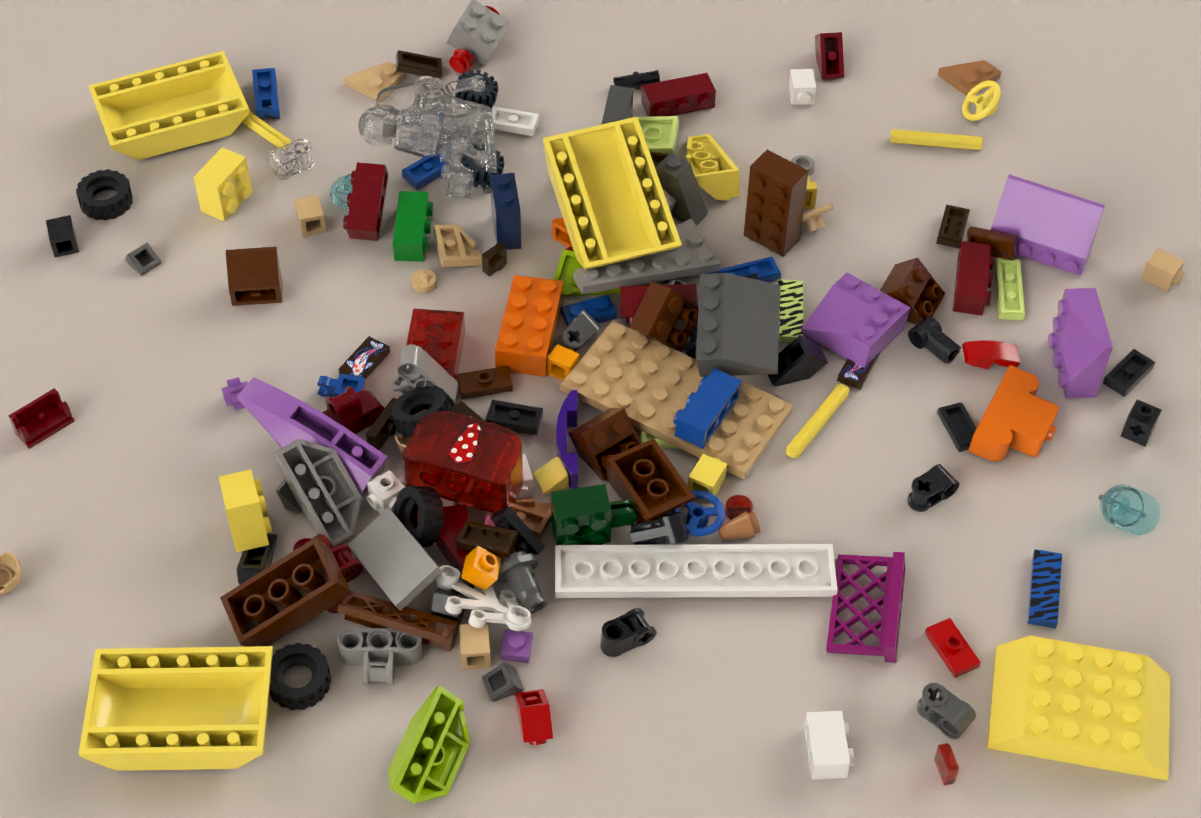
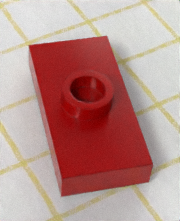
M951 618L926 628L925 635L954 678L979 668L980 660Z

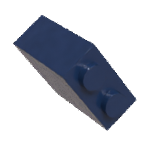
M515 174L490 175L492 220L496 244L501 242L506 246L507 250L522 249L520 203Z

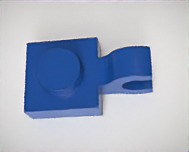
M339 374L338 379L320 376L317 386H320L318 395L327 397L333 394L336 397L344 393L345 389L349 386L358 393L364 390L365 378Z

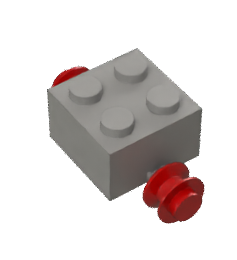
M471 0L446 42L456 49L453 56L449 59L451 68L455 72L463 74L465 71L469 72L470 67L474 64V60L486 66L511 22L501 17L495 8L483 6L479 2Z

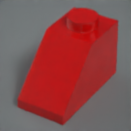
M544 689L515 693L523 742H529L530 745H541L546 743L548 739H553L550 705Z

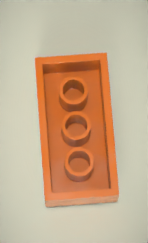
M514 275L495 347L496 368L508 366L509 372L547 376V357L553 350L561 307L564 302V281Z

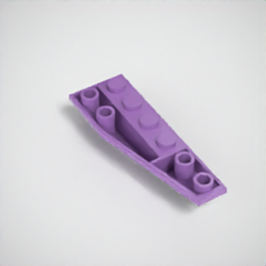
M253 377L237 396V399L281 448L297 439H303L335 449L361 497L368 490L367 483L375 476L380 475L385 468L388 456L322 412L266 382Z

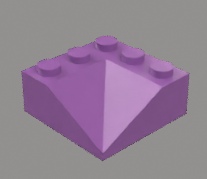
M847 272L831 287L801 331L816 342L865 368L879 352L881 353L905 329L910 307Z
M1096 288L1065 289L1062 300L1058 301L1057 317L1053 318V331L1048 335V346L1050 349H1053L1054 353L1053 365L1054 368H1058L1059 372L1058 384L1060 388H1063L1065 399L1092 398L1097 396L1113 349Z

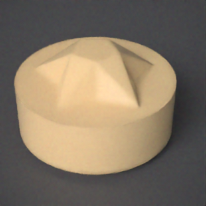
M418 270L411 277L412 288L418 293H429L436 288V275L431 270Z

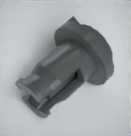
M521 551L501 560L497 581L499 583H508L522 607L529 610L530 614L543 609L548 603L543 599L541 588L533 572L538 565L536 556Z

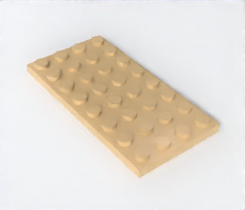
M615 321L609 324L560 386V391L569 394L572 390H577L578 400L603 412L610 408H625L634 427L698 458L702 454L718 458L722 462L727 463V472L742 479L747 477L793 409V404L742 381L739 399L704 448L701 449L674 436L676 424L673 423V420L678 410L685 408L689 395L692 392L696 393L699 383L703 378L699 375L696 359L645 337Z

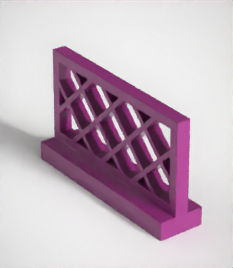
M893 552V557L838 554L836 567L837 595H833L826 646L827 653L884 656L885 662L896 663L906 572L905 552ZM853 564L859 570L849 576L843 570V565ZM875 566H887V572L878 578L870 570ZM866 574L872 582L861 588L855 580ZM850 584L857 592L846 599L840 591ZM878 586L884 592V595L874 601L867 593ZM863 597L870 605L859 612L852 604ZM848 608L854 616L843 623L837 617V614ZM876 610L882 618L872 625L865 616ZM860 620L867 629L856 636L849 627ZM842 632H845L852 639L846 644H834V638ZM873 633L879 639V647L866 646L862 640Z

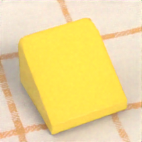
M559 456L534 472V477L543 495L569 487L568 473Z

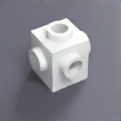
M388 470L382 475L375 476L367 483L369 494L367 500L370 506L377 510L379 514H382L388 507L394 512L397 496L407 485L401 477H396Z

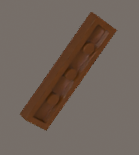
M351 590V595L344 598L338 604L337 612L345 614L344 620L370 628H392L421 637L423 644L449 652L454 647L457 621L407 606L400 611L390 601Z

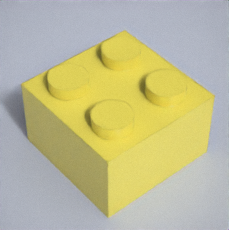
M223 147L194 176L201 212L224 222L231 214L236 212L239 205L249 198L252 193L246 157Z
M252 469L219 476L236 553L269 545L267 534L272 533L269 517H265L268 516L260 479L254 480Z

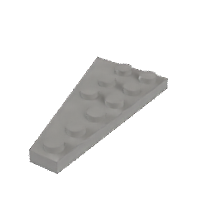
M689 219L676 225L682 244L681 247L588 270L581 267L574 271L573 279L581 293L587 294L720 271L721 263L693 220Z

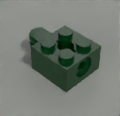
M605 484L550 492L551 527L555 545H603L604 543H610L611 528L632 525L637 520L633 502L630 499L609 502Z

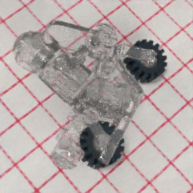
M469 70V74L466 71L463 72L462 76L458 77V80L447 83L444 88L440 78H433L431 76H422L415 82L383 88L377 95L375 107L367 109L360 116L358 122L359 133L371 145H392L395 138L394 148L396 150L423 158L432 157V159H438L439 157L440 162H444L441 169V179H445L446 196L470 198L472 186L477 188L478 185H481L485 194L491 193L490 175L502 174L505 163L503 155L500 156V152L496 151L493 111L491 109L496 102L498 83L494 81L493 76L488 77L486 72L480 74V70H477L476 73L473 70Z

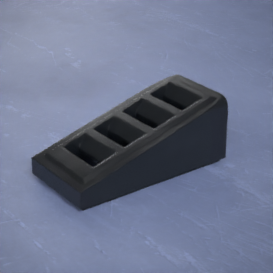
M267 534L269 545H266L267 547L243 551L236 569L239 584L244 583L271 566L277 543V534Z

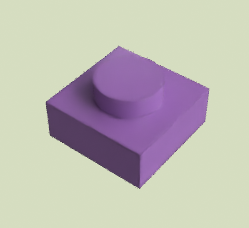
M504 630L500 660L529 663L533 633Z

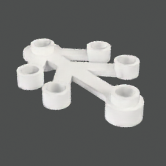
M447 565L439 567L443 572L436 578L437 586L445 591L455 589L470 598L448 597L445 605L447 612L460 614L462 608L474 609L471 611L468 622L476 628H483L486 622L506 624L513 631H522L530 627L532 622L531 614L526 608L518 606L513 591L502 590L497 600L493 584L485 591L477 586L473 589L459 581L460 572L458 569ZM481 610L493 611L494 613H486Z

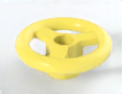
M991 80L983 81L970 90L962 105V113L967 120L978 121L992 115L996 111L1001 96V89L998 83ZM991 87L984 94L975 96L982 89ZM970 103H974L977 106L976 114L969 112Z

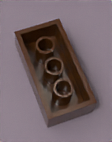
M767 149L750 166L743 235L751 241H755L770 251L784 257L800 240L809 171Z
M315 537L221 596L220 599L239 643L244 647L273 644L348 597L352 592L331 548Z

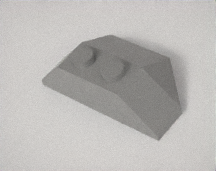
M297 439L275 451L274 453L285 481L310 525L329 548H332L354 535L362 497L335 449L303 439Z

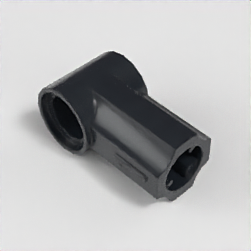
M933 317L925 318L908 331L909 340L916 348L922 349L925 347L944 363H951L960 353L961 347L942 332L939 322Z
M681 511L662 515L658 519L630 525V535L634 545H655L659 543L669 545L689 539Z

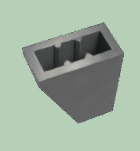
M610 85L601 125L633 117V88Z
M670 153L656 166V172L662 189L676 199L671 215L681 222L692 219L697 226L706 217L708 211L691 163Z

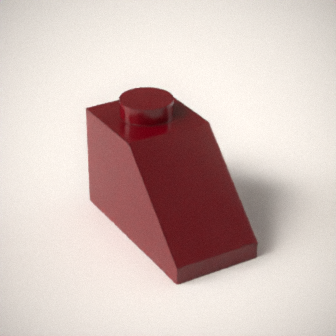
M842 32L815 35L816 60L821 79L845 78Z

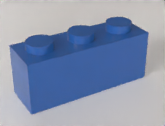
M713 368L708 376L704 375L696 393L692 392L689 395L685 408L683 410L679 409L674 417L673 423L676 424L674 436L703 449L739 399L742 380L716 368Z

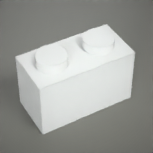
M842 711L807 712L804 731L811 780L847 778L849 768L854 766V752L847 745V740L850 739V727L848 722H844Z

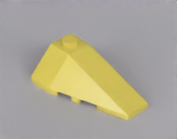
M711 134L688 137L687 162L691 163L698 186L716 200L727 201L732 197H739V169Z

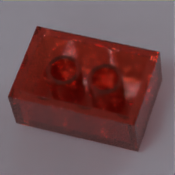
M413 308L406 345L421 347L457 381L465 337L464 312Z

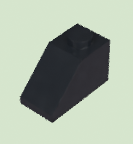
M799 335L779 353L778 374L767 375L772 385L777 387L811 378L828 361L818 343Z

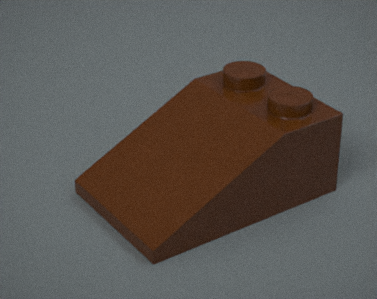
M654 438L607 459V480L622 500L630 499L633 502L635 511L647 522L695 500V495Z

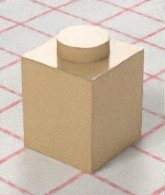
M318 195L294 200L296 217L303 237L327 232L324 213Z
M1158 248L1147 261L1141 279L1168 292L1174 284L1178 286L1185 274L1182 271L1185 261Z
M469 623L459 625L462 670L491 668L488 623L483 628L473 627Z

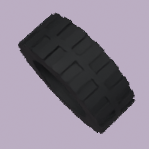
M106 169L97 170L94 173L91 172L88 176H84L77 185L76 194L80 209L87 217L94 218V220L104 221L125 214V211L130 209V205L133 203V195L128 178L116 170ZM103 190H115L117 192L116 195L109 199H93V195Z
M436 386L418 387L412 391L410 390L398 397L390 409L398 433L403 437L411 439L423 438L440 431L451 420L446 413L451 417V414H453L446 392ZM427 410V411H425V412H423V413L416 414V413H418V412H420V411Z
M406 486V488H403L394 504L395 515L422 547L432 546L434 542H437L439 535H441V529L444 524V510L440 494L436 492V489L431 486ZM418 509H419V522H418V519H417Z
M295 643L294 645H285L284 648L276 650L272 657L269 695H271L272 700L275 703L277 702L280 707H286L289 710H304L307 707L315 706L318 701H322L324 695L330 689L331 676L326 656L321 653L320 649L314 648L307 643L306 645ZM295 665L307 666L312 671L311 681L301 688L287 686L283 676L288 668Z

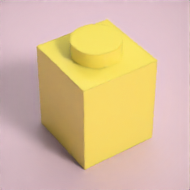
M702 454L689 475L688 487L690 490L706 491L716 496L726 480L727 463L722 462L718 458Z

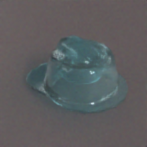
M1126 484L1116 485L1107 490L1104 495H1099L1098 497L1101 501L1100 508L1105 520L1112 526L1136 535L1147 534L1154 529L1159 521L1160 508L1156 499L1133 486Z

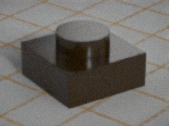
M501 242L481 254L482 271L488 276L503 269L507 264V248Z

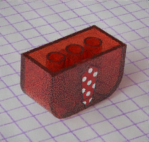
M439 411L425 416L416 426L402 453L406 486H431L440 494V498L495 513L497 510L508 506L512 509L524 483L522 443L519 436L509 428L499 426L493 422L474 419L468 415Z

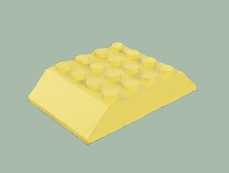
M224 51L89 85L90 93L111 149L137 160L230 136L250 113Z
M637 117L543 138L548 174L576 259L585 270L682 246Z
M1031 635L997 645L995 650L987 748L1167 781L1169 778L1171 676L1147 655Z
M273 646L95 649L79 756L115 771L238 769L261 756L264 751Z

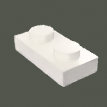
M494 106L488 121V129L533 136L539 122V114Z

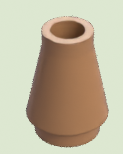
M745 511L719 528L723 542L755 537V534L761 532L754 511L750 513Z

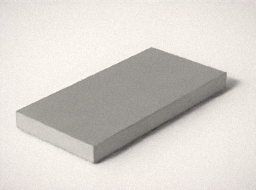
M389 507L348 544L353 553L400 611L443 572Z

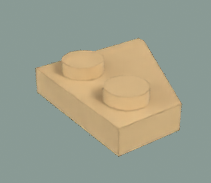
M388 61L346 76L344 84L380 102L407 77V73L396 71V65Z
M434 225L433 233L442 267L482 266V255L476 248L477 243L468 237L459 225Z

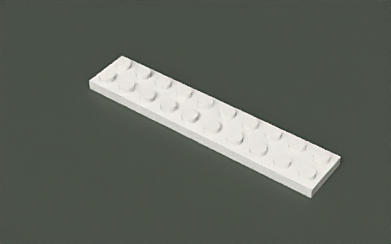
M833 544L555 545V598L833 597V595H837Z

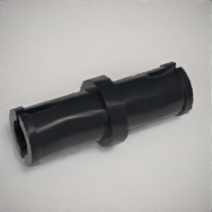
M658 70L638 73L637 71L633 72L632 75L613 77V83L615 86L639 90L642 85L660 82V75Z

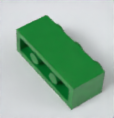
M399 191L393 237L394 261L424 262L425 252H429L430 240L427 234H431L432 222L429 216H433L434 205L433 202H429L428 192Z

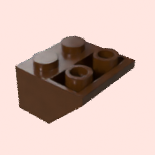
M277 247L226 250L228 287L232 306L282 303L283 280Z
M918 257L895 264L880 291L910 307L907 322L915 325L927 317H933L945 295V292Z
M650 282L629 328L667 347L682 352L698 319L699 306L669 287Z
M610 408L568 433L580 458L602 481L607 479L606 467L608 458L641 444L625 408Z

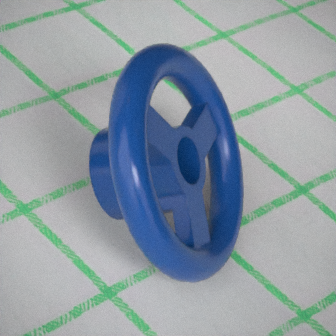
M701 490L692 491L695 498L705 499L715 507L704 508L703 506L696 505L693 501L685 504L684 506L688 509L687 522L685 524L687 534L691 536L710 535L716 532L724 523L726 516L724 505L719 498L709 492ZM680 507L672 510L671 513L679 512ZM717 516L715 522L708 526L709 517Z

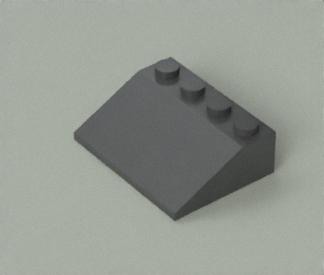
M729 273L700 275L696 363L700 377L708 376L713 368L731 376L778 374L780 285Z

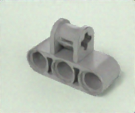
M417 345L404 346L397 368L398 375L393 379L391 388L404 395L406 392L418 387L436 386L446 392L450 406H454L458 382L421 347Z
M349 628L343 630L337 639L341 660L347 665L363 666V685H369L370 682H387L388 685H393L395 666L415 665L423 657L421 637L392 628Z

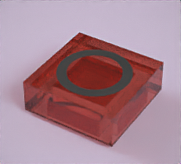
M949 743L938 745L934 761L944 785L954 784L959 766Z

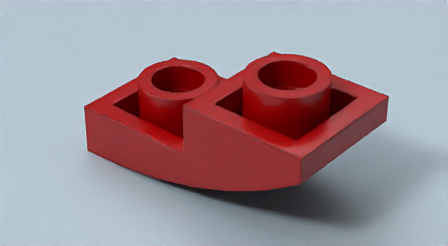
M988 340L968 341L962 344L965 363L974 367L988 370L995 363L1002 367L1012 365L1017 368L1021 363L1017 346L1014 344Z

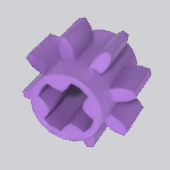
M239 377L226 380L228 386L221 388L226 406L233 405L235 411L245 408L237 399V396L248 382H240Z

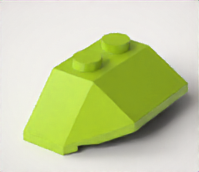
M439 685L411 718L388 768L389 788L414 804L448 795L470 745L467 723L463 713V701Z

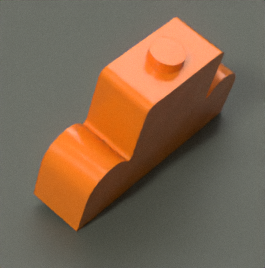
M1009 365L973 435L968 452L994 462L1004 460L1009 447L1032 457H1038L1045 441L1051 442L1057 427L1053 426L1059 406L1036 396L1039 387V381L1036 376Z

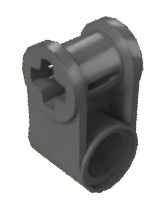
M583 310L564 332L557 337L554 346L558 344L576 352L602 327Z
M938 683L926 685L922 691V698H920L917 704L919 715L951 739H958L976 718L974 709L968 703L960 700Z

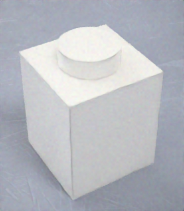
M813 69L790 70L789 92L791 105H814L816 83Z

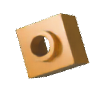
M557 344L547 357V374L564 381L580 361V354L570 348Z
M477 546L466 556L461 578L485 591L498 579L501 558Z

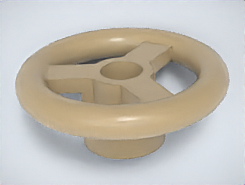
M832 203L825 204L803 214L802 222H804L808 233L826 226L821 214L834 208Z

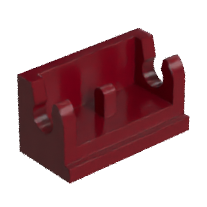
M55 388L8 415L15 434L29 449L75 422L67 402L61 401V397Z

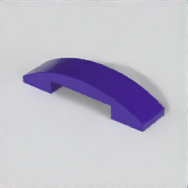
M572 390L564 400L556 426L557 457L559 456L568 473L569 487L571 489L578 488V453H567V427H577V390Z

